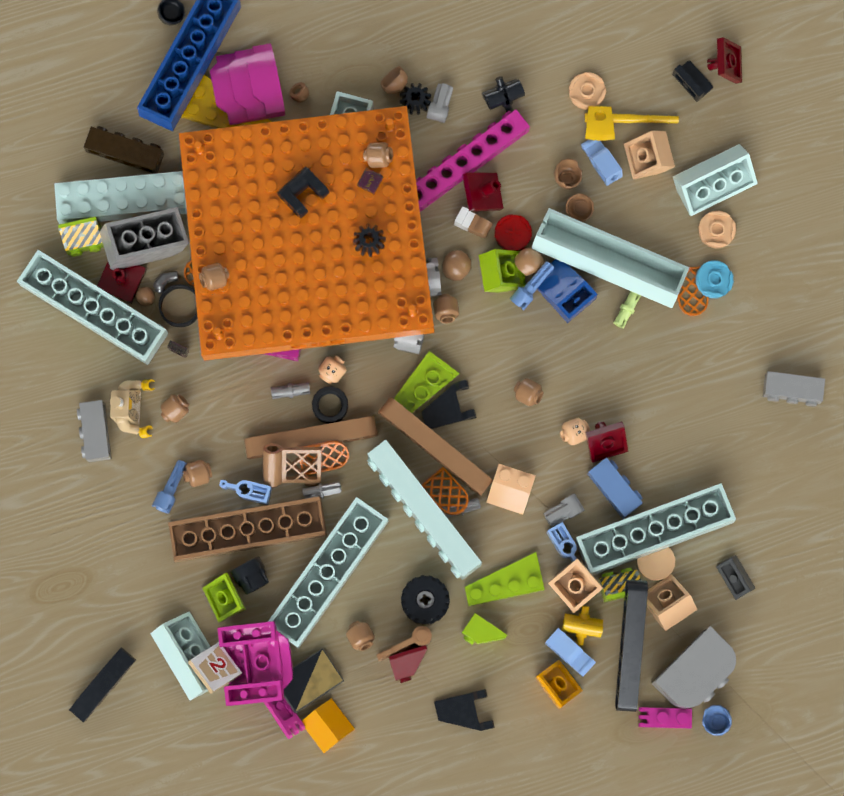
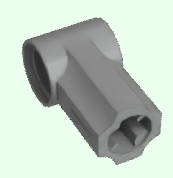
M438 83L433 102L430 103L428 109V119L442 123L446 122L453 87L444 83Z
M572 494L562 500L559 505L543 514L548 524L553 528L566 519L579 515L585 509L576 494Z

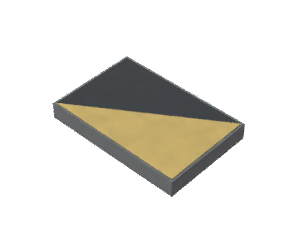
M323 648L293 667V679L284 689V698L294 713H297L344 682Z

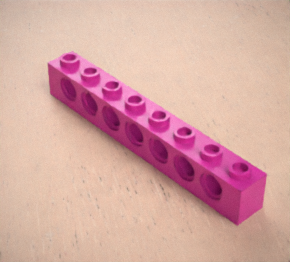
M517 109L513 112L508 111L505 113L501 121L490 124L486 132L475 135L471 143L468 145L463 144L457 149L456 154L445 157L440 166L432 167L427 171L425 177L416 179L417 193L422 195L418 200L420 212L462 182L463 174L477 171L529 132L530 126ZM503 127H509L512 131L510 133H504L501 129ZM488 138H495L497 142L489 144L486 140ZM480 149L482 153L480 155H474L472 154V150ZM465 160L467 164L461 167L457 165V161ZM450 171L452 175L445 178L442 176V172ZM429 182L437 184L434 189H430L426 185Z

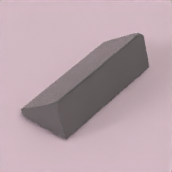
M736 555L716 566L735 600L755 589Z

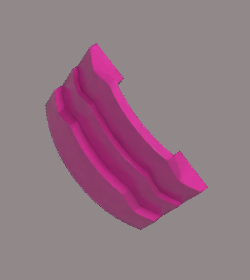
M271 43L252 46L253 49L216 56L217 63L210 70L216 106L227 113L229 125L285 116L283 96Z
M275 621L217 628L219 647L225 648L242 672L239 677L229 682L228 686H224L226 706L283 700L284 689L293 679L292 657L289 639L277 631Z

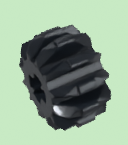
M411 83V88L405 86V92L400 93L402 98L400 104L407 106V110L410 109L409 114L411 115L414 111L417 112V115H420V109L426 112V106H430L431 103L428 100L431 98V94L427 93V87L421 89V83L417 87L414 86V83ZM412 97H414V98L419 97V101H417V100H413V101H412Z
M366 224L367 229L365 230L360 226V232L354 233L356 238L353 239V244L357 245L355 250H361L362 256L366 252H368L369 257H372V252L379 255V249H384L385 245L383 243L386 242V237L382 236L384 234L383 230L377 231V225L370 229V224ZM372 238L373 242L371 243L370 241V244H368L366 239Z

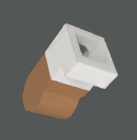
M462 206L455 219L454 226L481 238H486L493 224Z

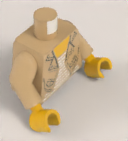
M145 379L142 382L140 380L123 381L117 390H112L110 417L117 423L121 431L135 435L139 433L141 438L152 436L147 433V430L153 429L152 426L148 425L141 428L139 426L140 389L142 388L144 391L154 390L155 388L149 387V382H155L153 379Z

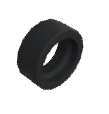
M333 386L323 387L313 397L312 410L316 418L321 422L327 424L339 422L347 414L348 399L339 388ZM327 394L336 395L341 401V409L334 416H326L319 409L320 399Z

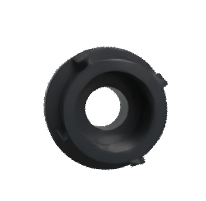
M259 556L230 571L235 582L238 583L239 587H242L246 595L269 583L265 574V566Z

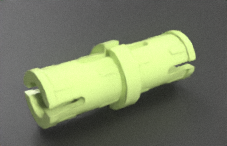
M630 291L624 304H621V310L613 322L616 326L624 329L631 314H634V308L641 295Z

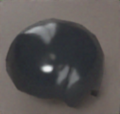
M162 0L157 8L158 18L168 26L179 24L186 14L185 7L180 0Z

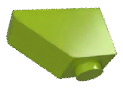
M476 613L462 632L464 635L463 639L471 645L474 642L476 644L504 640L507 637V634Z

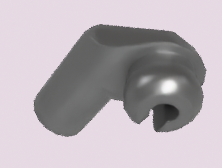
M177 271L161 274L153 284L155 291L163 293L165 291L164 286L168 282L179 281Z

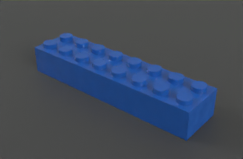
M196 0L137 107L140 117L170 131H174L241 8L240 0Z

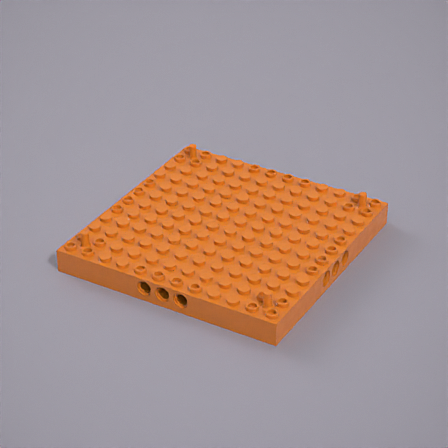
M407 106L179 133L201 356L204 361L434 333ZM370 143H387L393 150L392 162L387 167H370L367 161H364V150L367 149ZM306 166L326 186L330 193L324 199H321L310 187L305 189L297 199L306 207L308 213L304 217L299 218L276 192ZM365 173L374 174L382 178L374 193L359 186ZM366 224H370V229L377 225V231L383 230L384 234L382 236L386 237V242L383 243L385 248L379 249V255L372 252V257H369L368 252H366L362 256L361 250H355L357 245L353 244V239L356 238L354 233L360 232V226L365 230L367 229ZM372 238L366 239L368 244H370V241L371 243L373 242ZM214 263H220L229 272L226 286L212 291L206 287L203 288L199 279V273H201L202 268Z

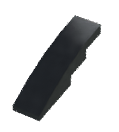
M121 647L83 691L69 711L83 723L87 721L97 706L103 702L110 691L120 682L136 659Z

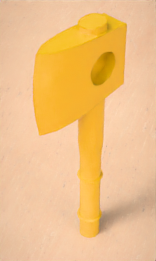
M589 106L588 113L584 114V122H586L585 139L598 141L614 140V123L678 124L679 116L612 114L611 107Z

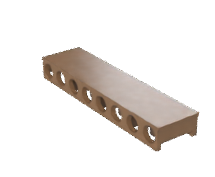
M319 496L168 522L175 562L327 536L322 501Z

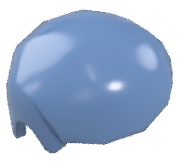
M712 705L705 709L702 724L708 733L714 736H722L730 730L732 716L723 706Z

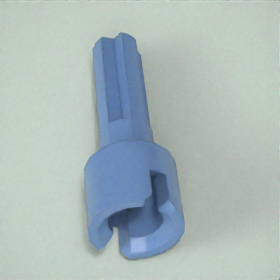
M545 262L524 287H519L514 292L510 300L518 307H521L522 310H525L534 299L533 293L551 273L554 266L549 262Z
M181 460L177 461L163 491L157 493L152 507L156 506L157 510L167 514L170 513L176 500L173 495L187 463Z

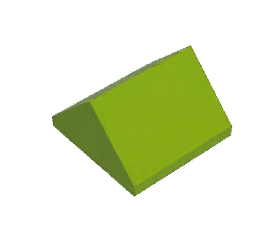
M224 573L202 588L218 622H222L246 610L228 573Z

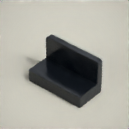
M690 60L682 66L678 65L673 71L672 75L696 102L713 89V85Z

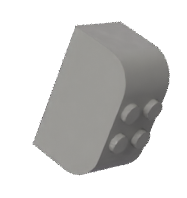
M178 207L106 223L99 232L110 269L112 270L116 268L124 269L174 256L183 251L189 244Z
M709 626L651 684L672 705L678 708L688 709L698 706L703 701L708 702L715 695L713 691L716 688H722L729 681L727 677L733 672L736 665L735 652Z

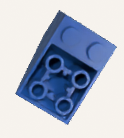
M555 259L551 262L554 269L537 290L559 315L569 323L595 301L598 294L569 265Z

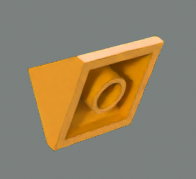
M560 660L535 677L558 709L583 691Z
M332 698L302 720L305 729L323 753L327 752L355 730Z

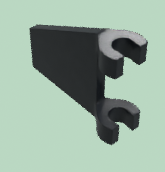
M462 380L454 383L422 411L424 424L430 429L477 418L474 409L461 413L456 393L457 391L469 389L468 381Z
M486 689L434 701L438 721L479 731L495 728L493 720L479 723L474 701L488 697Z

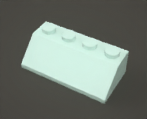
M740 144L673 176L676 190L690 216L758 184L750 155Z
M189 611L163 623L150 634L189 700H192L207 692L208 689L188 662L210 648V645Z

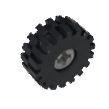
M421 575L420 577L413 578L406 584L402 591L401 605L404 613L414 623L431 625L441 620L447 613L450 603L449 592L445 584L438 578L430 575ZM422 595L431 598V601H428V605H424L423 602L420 603V599L423 598Z

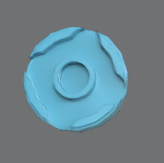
M716 260L704 263L697 270L695 276L698 290L709 298L725 296L731 290L734 283L732 271L729 270L725 263Z

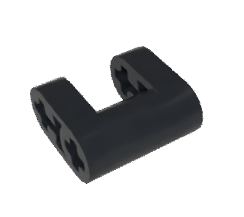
M305 166L276 193L299 218H302L308 213V210L297 197L305 189L310 187L321 199H324L330 192Z

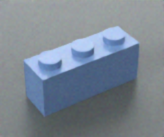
M605 458L592 468L587 475L622 519H624L643 504L641 501L643 498L637 490L633 491L630 488L629 484L631 483L627 477L619 474L617 471L619 468L612 459L609 461Z

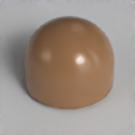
M299 82L292 86L289 94L293 100L303 102L309 96V89L304 83ZM301 88L300 92L295 94V90Z
M141 287L136 293V300L142 306H150L155 301V293L149 287Z

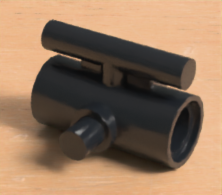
M497 77L495 79L496 87L481 93L490 110L502 106L505 107L506 112H512V101L525 96L523 86L519 79L506 83L503 77Z

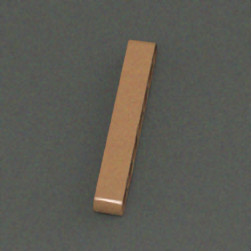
M392 397L378 411L383 418L478 495L482 496L493 482L487 474Z
M369 416L244 439L247 459H256L263 457V447L267 444H278L281 447H303L327 441L346 443L376 437L378 432L375 417Z

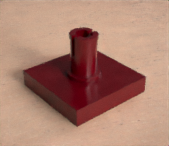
M724 37L717 38V58L707 60V63H711L707 64L710 71L718 69L719 76L735 84L742 83L741 46Z
M466 172L462 175L469 211H500L504 209L500 191L501 184L497 173Z
M107 262L97 287L113 297L132 304L147 269L136 265L112 270L110 269L109 262Z
M622 421L606 426L605 422H598L595 424V430L585 432L592 463L629 452L625 426Z

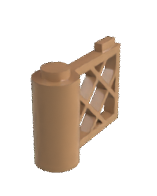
M265 445L263 447V483L271 486V488H275L281 483H305V486H317V483H321V447ZM286 453H295L298 458L291 462L286 458ZM309 453H317V458L312 462L306 458ZM301 460L308 464L303 470L296 466ZM291 468L298 473L294 477H286V472ZM312 468L317 472V477H309L305 473Z
M425 626L415 628L411 638L377 654L379 662L413 645L418 647L428 646L432 639L431 631Z

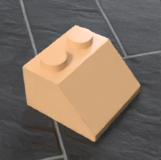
M650 131L624 143L633 179L661 174L675 167L666 131Z
M499 464L486 503L523 515L536 475Z
M578 558L567 565L548 583L573 613L603 589L602 585Z
M672 574L648 589L647 608L665 631L698 610L691 595Z

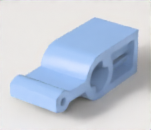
M587 140L581 144V148L589 157L591 164L606 186L623 177L622 168L601 141Z
M220 480L219 484L224 490H235L238 496L244 500L264 505L269 503L272 491L271 486L242 480L237 485L227 483L226 480ZM246 485L250 490L249 493L243 494L240 490L242 486Z
M563 522L546 532L561 557L570 558L571 562L577 559L574 555L577 546ZM565 544H569L572 547L571 553L566 554L563 552Z
M559 628L545 642L552 651L582 677L596 663Z

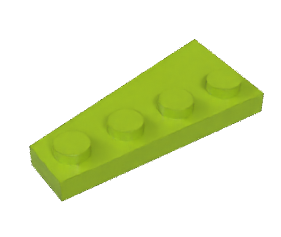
M429 351L394 399L409 412L413 413L460 373Z
M536 552L464 587L468 606L545 590Z

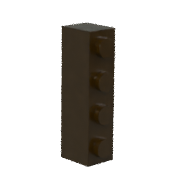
M91 126L84 144V149L87 153L152 174L158 173L164 157V152L159 145L150 143V145L144 144L141 139L135 137L129 139L120 132L113 134L107 132L108 130L104 127L97 126L95 128Z

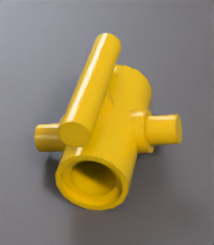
M582 606L579 615L564 614L562 631L574 633L577 637V645H584V639L587 636L601 638L603 633V619L591 618L589 606Z

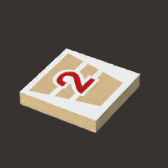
M219 642L188 662L210 694L242 674L223 647H219Z

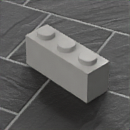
M768 371L765 374L763 397H767V400L775 402L779 401V399L787 400L786 402L790 404L805 402V405L815 407L823 402L825 379Z
M103 400L79 403L80 408L77 409V417L82 423V427L79 428L80 439L84 440V446H81L82 457L86 458L88 462L110 460L111 451L105 403Z

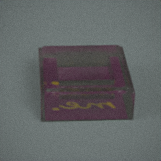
M366 168L357 186L375 194L383 180V176Z
M171 340L167 346L169 351L184 358L189 353L188 348Z

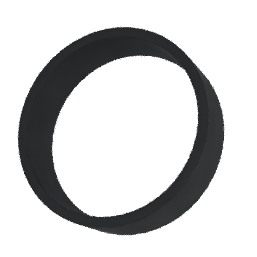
M177 284L170 286L162 293L159 299L158 306L161 316L169 325L174 327H187L193 324L198 319L197 312L191 320L184 323L171 322L163 315L162 303L169 292L175 289H186L195 294V290L187 285Z

